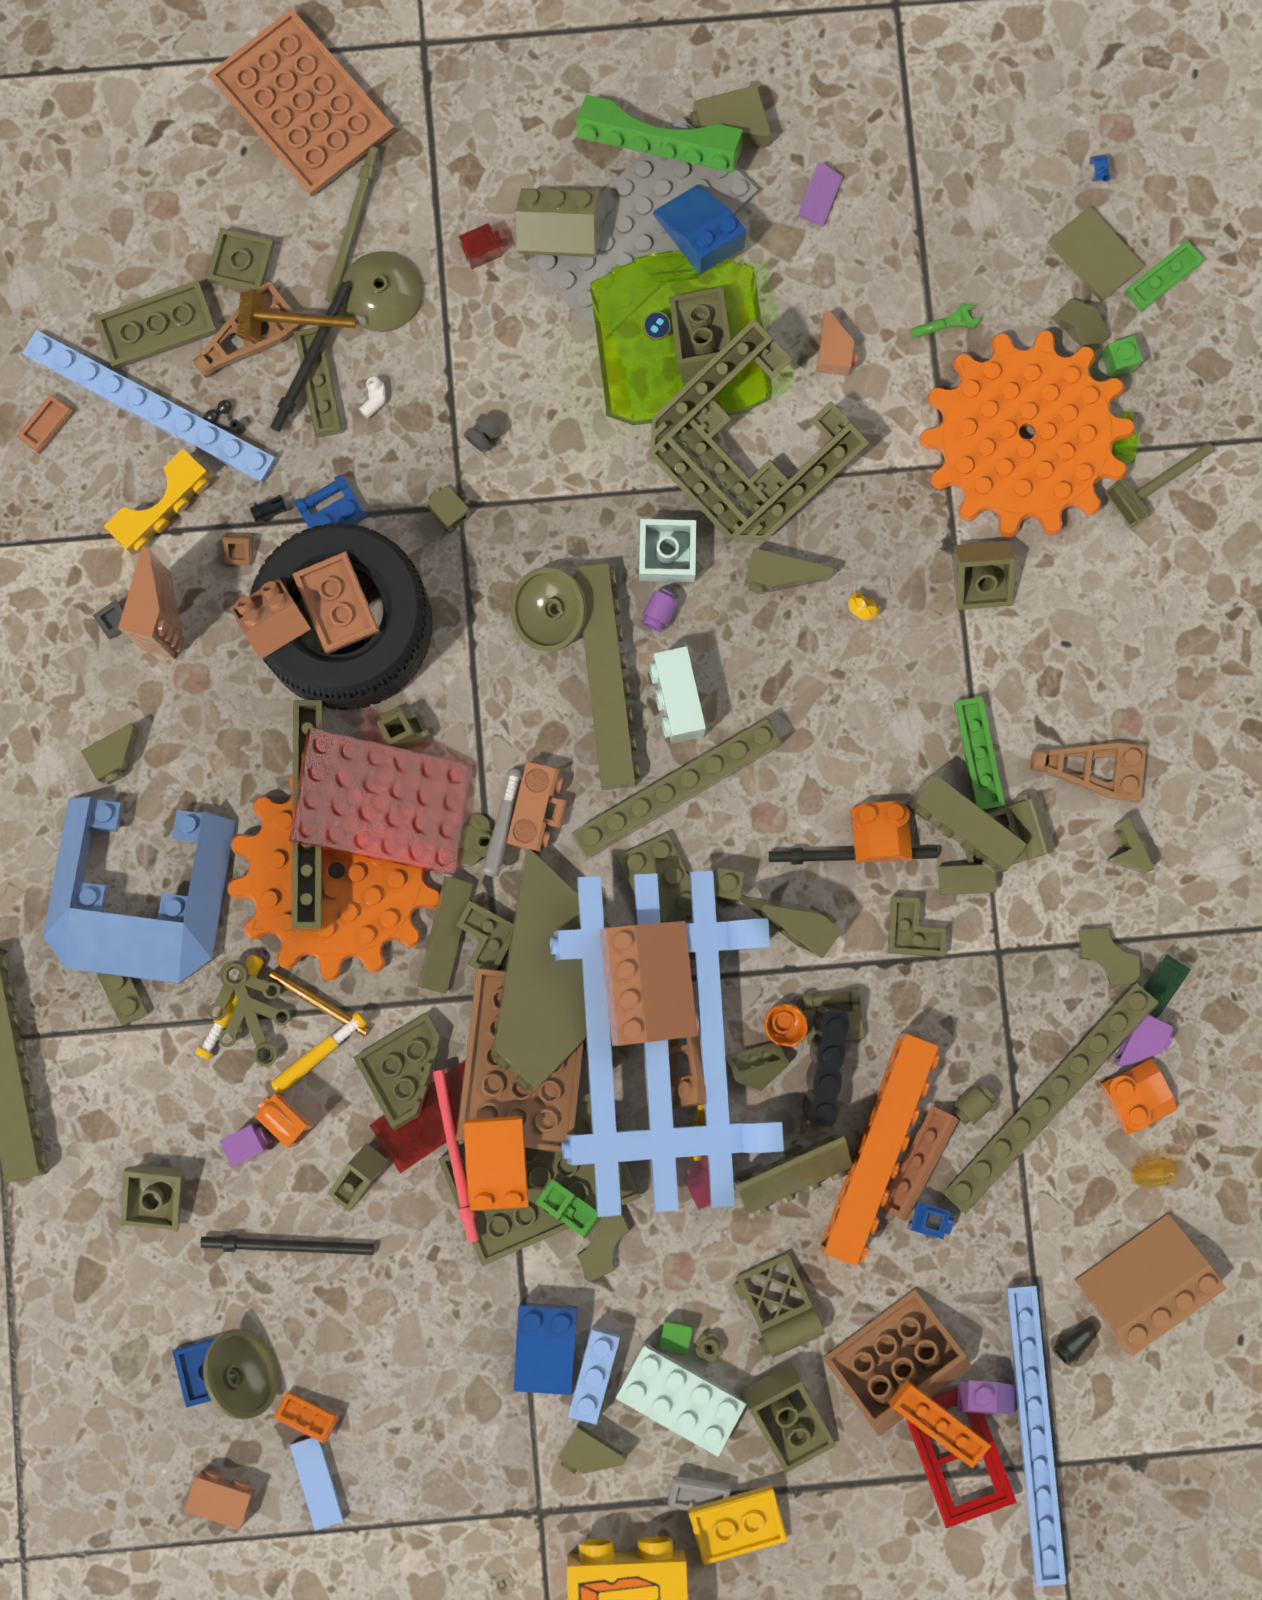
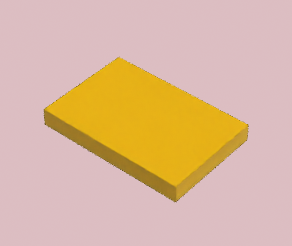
M772 1484L688 1509L703 1566L787 1542Z

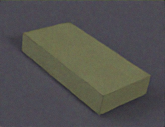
M984 865L938 867L939 895L997 892L996 873L990 871Z

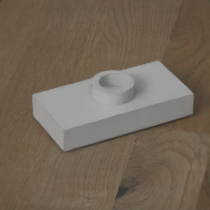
M673 1476L667 1505L669 1508L688 1510L695 1506L720 1500L730 1496V1484Z

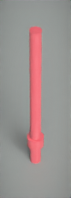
M444 1070L434 1071L433 1077L460 1203V1209H458L460 1221L463 1220L467 1242L471 1243L479 1241L475 1223L477 1213L476 1211H470L467 1179L459 1141H456L457 1131Z

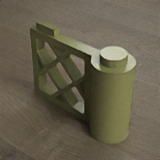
M1029 794L1013 799L1014 805L987 813L993 819L994 817L1006 814L1009 823L1008 830L1010 831L1011 829L1014 835L1027 844L1013 864L1054 852L1037 798L1031 799ZM965 852L968 864L975 865L973 861L974 856Z
M788 1253L736 1277L738 1283L733 1286L740 1301L746 1299L763 1336L758 1341L764 1355L770 1353L772 1358L777 1357L825 1334ZM784 1261L790 1270L787 1284L770 1278L774 1266ZM770 1268L768 1276L760 1274ZM754 1275L766 1279L761 1295L749 1292L744 1280ZM792 1277L796 1283L797 1288L789 1285ZM769 1281L785 1287L780 1303L763 1297ZM788 1288L799 1292L805 1304L795 1309L783 1305ZM751 1296L759 1299L757 1306H755ZM762 1300L778 1306L775 1317L765 1323L762 1322L758 1313ZM781 1308L789 1310L788 1312L778 1316Z

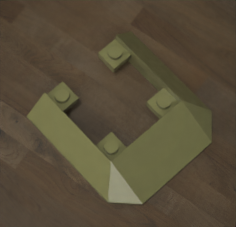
M753 319L652 417L651 458L727 538L767 540L869 442L834 403L830 401L810 420L829 441L789 479L770 459L751 477L741 469L712 438L731 420V417L713 397L752 359L771 379L793 360L770 334Z

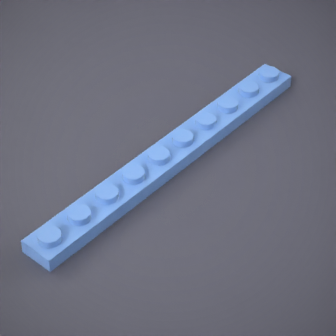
M37 330L23 351L25 357L262 484L276 462L275 457Z
M1035 1285L1006 1287L1034 1581L1037 1587L1066 1584L1037 1287Z

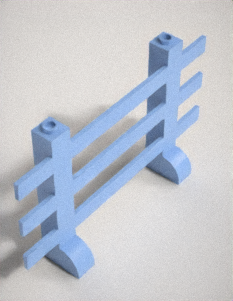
M713 871L690 872L693 923L686 924L688 951L689 953H695L701 1057L706 1087V1125L673 1127L668 1040L644 1043L649 1129L616 1131L610 1022L600 930L604 929L601 876L578 877L580 929L555 931L554 937H550L551 955H555V961L582 959L592 1133L566 1134V1141H562L561 1145L562 1157L567 1159V1164L569 1165L594 1164L597 1217L621 1215L618 1162L651 1159L654 1212L678 1211L675 1158L708 1155L711 1208L735 1206L732 1153L784 1151L782 1122L761 1120L730 1123L719 951L755 950L770 947L768 918L716 922ZM657 873L635 874L634 888L637 925L660 923Z

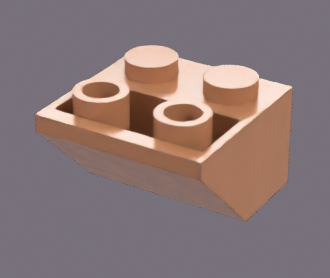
M280 578L265 583L260 590L250 596L239 599L235 605L230 607L241 630L260 659L311 629Z

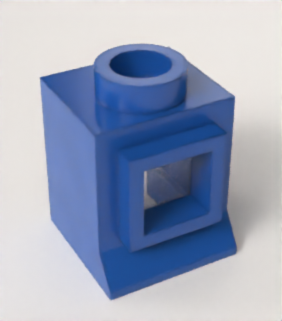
M917 1201L914 1205L916 1208L912 1223H908L907 1229L944 1239L945 1234L950 1235L954 1218L949 1217L951 1211Z

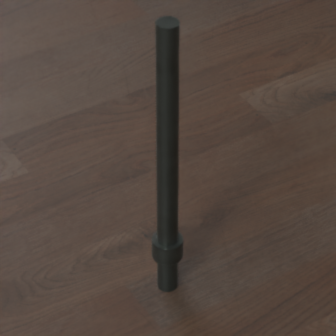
M343 281L341 282L326 315L338 316L352 287L351 285ZM319 327L286 396L281 397L277 405L279 410L270 426L272 430L280 433L288 415H292L297 405L295 401L332 327Z
M937 847L912 848V859H937L938 857ZM791 848V851H769L768 860L769 862H791V865H801L803 862L853 861L855 860L854 849L803 850V848Z
M225 1234L224 1237L202 1236L200 1248L223 1249V1252L259 1250L374 1255L375 1244L237 1238V1235Z

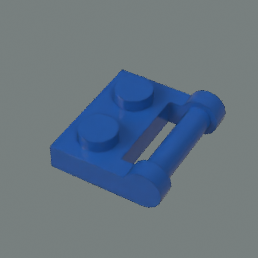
M342 474L334 477L335 481L303 500L299 498L294 501L295 506L310 529L314 526H324V524L330 523L355 525L367 518ZM340 490L344 494V497L313 515L308 511L309 508Z

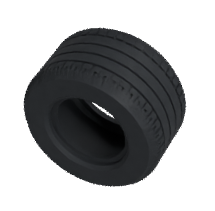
M330 523L302 530L301 533H296L290 539L282 542L281 546H277L259 569V574L255 577L250 595L260 590L265 583L280 578L297 605L301 594L292 574L343 552L347 553L355 573L366 575L375 583L380 591L383 602V616L379 626L380 632L376 633L360 649L346 654H326L313 649L298 636L262 658L285 687L301 699L322 700L323 707L326 706L329 709L348 710L349 708L354 710L359 709V707H370L371 704L376 705L381 703L383 699L387 700L392 697V694L402 690L401 688L410 682V678L413 679L417 669L419 670L422 666L423 659L426 658L428 653L427 649L430 647L433 629L431 627L433 625L432 610L428 595L415 565L396 543L367 527H358V525L354 524L346 525L345 523Z

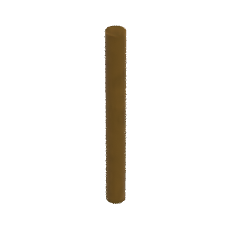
M273 969L268 977L270 980L345 1025L353 1019L348 1013L278 970ZM359 1027L355 1032L365 1037L370 1027Z

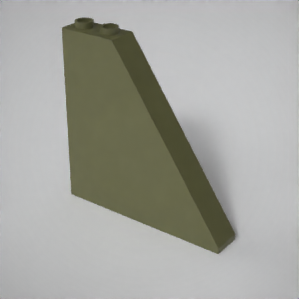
M531 849L526 853L522 864L492 1054L495 1056L493 1058L494 1062L502 1070L506 1071L508 1069L516 1076L514 1081L524 1091L529 1089L534 1093L587 1038L582 959L555 961V955H551L550 937H554L555 931L580 929L578 894ZM604 920V928H611Z

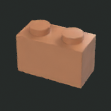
M205 1470V1473L200 1472L194 1479L184 1512L240 1530L245 1524L256 1489L249 1488L250 1484L243 1480L233 1479L231 1482L221 1479L222 1474L215 1471Z

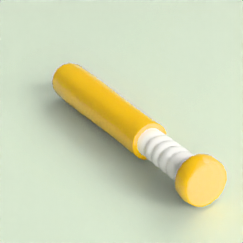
M254 954L249 955L244 963L248 968L249 975L257 977L264 964L263 959ZM245 986V987H246V990H247V992H248L249 989H250V987ZM234 991L225 1006V1017L222 1020L213 1021L215 1022L214 1026L211 1028L204 1044L201 1047H197L195 1051L196 1054L207 1060L212 1058L211 1050L214 1048L216 1041H218L220 1032L227 1027L237 1005L238 999ZM220 1008V1010H219V1012H218V1014H217L216 1017H219V1016L222 1015V1013H223L222 1008Z
M358 1011L352 1015L353 1019L341 1027V1029L333 1035L330 1034L272 1080L271 1085L273 1089L279 1094L287 1091L338 1048L341 1041L351 1035L352 1032L359 1027L364 1028L367 1026L368 1023L363 1015Z

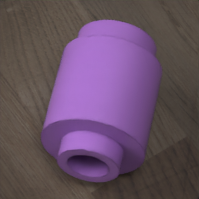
M661 589L660 592L653 591L642 614L644 617L642 623L655 631L662 632L663 628L668 626L679 604L675 600L676 595L665 589Z

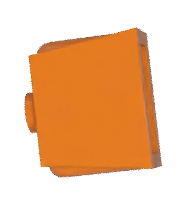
M274 1094L272 1097L268 1095L259 1104V1111L254 1116L287 1148L296 1147L315 1126L312 1121L281 1094Z

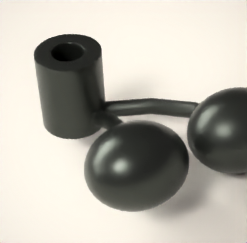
M228 400L220 401L217 405V410L219 413L227 415L230 427L222 426L217 422L219 414L216 410H208L204 415L206 421L212 424L215 423L218 427L225 430H233L238 434H242L245 431L244 424L237 419H230L229 412L232 409V404Z

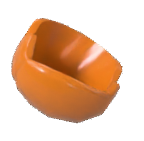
M790 1003L776 1004L766 1013L764 1019L765 1033L776 1045L794 1047L806 1037L808 1031L807 1017L796 1005Z

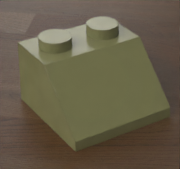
M1009 541L954 545L953 576L958 610L1013 606L1016 558Z

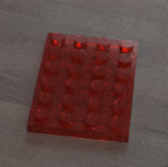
M309 728L307 730L289 841L453 875L456 871L471 764Z

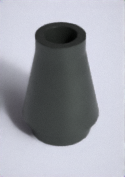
M1085 1323L1080 1328L1057 1339V1344L1053 1347V1350L1066 1365H1070L1072 1362L1077 1363L1097 1335Z

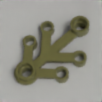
M237 960L228 961L220 970V979L223 983L222 989L216 1002L208 1009V1014L213 1020H222L226 1015L225 1006L232 992H235L238 1002L226 1029L219 1034V1042L224 1047L233 1046L236 1042V1033L243 1018H245L256 1046L253 1051L254 1060L261 1066H270L276 1061L277 1051L274 1046L266 1042L256 1013L273 1019L280 1026H284L290 1021V1013L284 1008L276 1009L249 997L245 986L261 991L268 999L277 998L280 994V987L275 982H265L249 975L248 968L244 963ZM232 969L239 971V977L236 980L229 978V972ZM269 985L276 987V993L272 996L266 993V988ZM216 1006L221 1007L223 1010L222 1015L219 1017L212 1015V1009ZM285 1012L286 1020L278 1022L276 1020L277 1013ZM225 1033L232 1034L233 1040L230 1043L222 1041V1036ZM262 1049L270 1051L267 1059L260 1058L259 1053Z

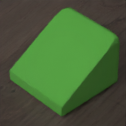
M664 1320L658 1349L687 1355L693 1326Z

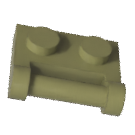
M859 988L850 989V992L814 996H811V993L802 994L803 1013L807 1017L808 1023L807 1045L811 1044L812 1038L816 1034L813 1025V1007H818L819 1005L828 1006L851 1003L852 1012H846L849 1018V1030L844 1041L865 1039Z

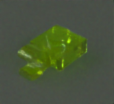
M1123 411L1119 418H1127L1133 421L1134 412ZM1134 433L1128 439L1116 441L1112 446L1114 457L1123 462L1134 463L1136 461L1139 434Z

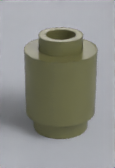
M980 1083L976 1087L972 1086L954 1104V1107L957 1109L954 1115L964 1125L971 1123L974 1126L993 1107L992 1103L996 1098L983 1084Z

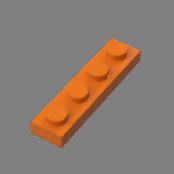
M908 1380L904 1382L888 1401L894 1410L971 1468L978 1463L991 1447L987 1440Z

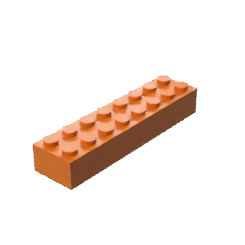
M908 1034L898 1035L851 1161L853 1167L848 1169V1174L845 1177L820 1244L819 1250L824 1254L857 1266L859 1261L864 1262L869 1250V1245L866 1244L869 1233H875L879 1223V1218L876 1217L879 1206H885L890 1190L886 1189L890 1178L894 1179L899 1169L900 1163L896 1162L900 1151H905L910 1139V1135L906 1134L910 1124L914 1125L920 1112V1108L916 1107L920 1097H925L930 1085V1081L926 1080L928 1073L931 1069L935 1070L940 1058V1054L936 1053L938 1046Z

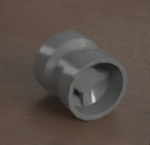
M481 413L476 419L474 427L468 428L463 435L476 449L485 452L489 447V442L493 438H497L502 433V430L491 418Z

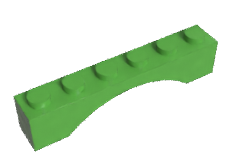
M585 96L576 117L577 138L727 172H734L742 151L743 129L721 124L696 129L660 128L629 116L612 100L595 96Z

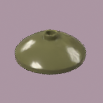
M372 252L358 258L349 266L342 279L343 282L352 286L343 303L346 313L349 317H356V324L370 331L387 332L404 326L415 316L422 301V284L418 272L408 260L391 252ZM377 282H383L384 286L382 288H376L375 284Z
M542 567L532 570L518 582L514 589L510 604L511 620L519 637L530 647L546 652L561 650L573 643L583 629L586 619L584 593L578 582L569 573L561 569ZM556 605L559 606V613H558V614H557L556 611H555Z
M246 1330L226 1332L212 1342L205 1356L203 1374L207 1392L213 1403L223 1413L235 1419H251L264 1413L275 1399L279 1378L277 1364L268 1345L256 1334Z

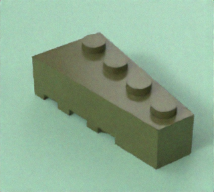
M937 775L925 779L906 804L919 817L934 825L944 836L958 842L965 852L972 856L975 854L983 860L982 864L994 873L997 871L1007 872L1027 845Z

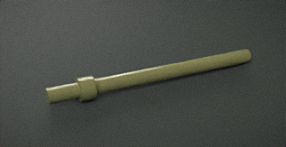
M373 146L369 148L365 164L361 166L359 171V185L325 300L330 303L342 282L370 183L374 182L377 172L375 166L380 150Z

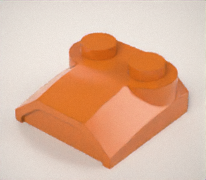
M898 801L862 803L851 808L850 817L856 864L898 860L912 861L909 828L910 813L906 804Z
M1151 1058L1100 1083L1126 1135L1143 1130L1148 1125L1177 1110L1174 1097L1161 1071Z

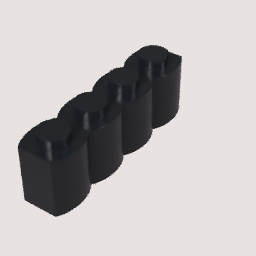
M819 1005L813 1020L816 1034L810 1044L812 1062L806 1074V1083L809 1090L803 1099V1113L812 1125L832 1127L838 1115L836 1097L842 1085L840 1069L845 1060L846 1053L843 1041L848 1034L849 1018L847 1013L840 1007Z

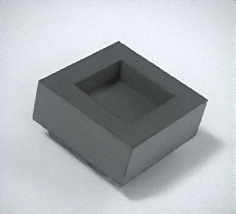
M114 600L93 614V617L110 640L121 633L118 627L123 608L117 600Z

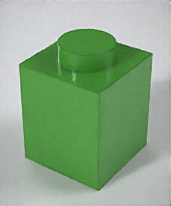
M1134 336L1108 343L1101 353L1109 379L1136 372L1143 362Z

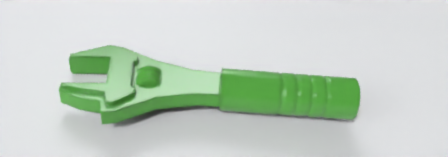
M961 303L957 310L948 317L911 328L910 335L912 339L949 327L976 328L982 320V316L972 320L968 311L976 308V305Z

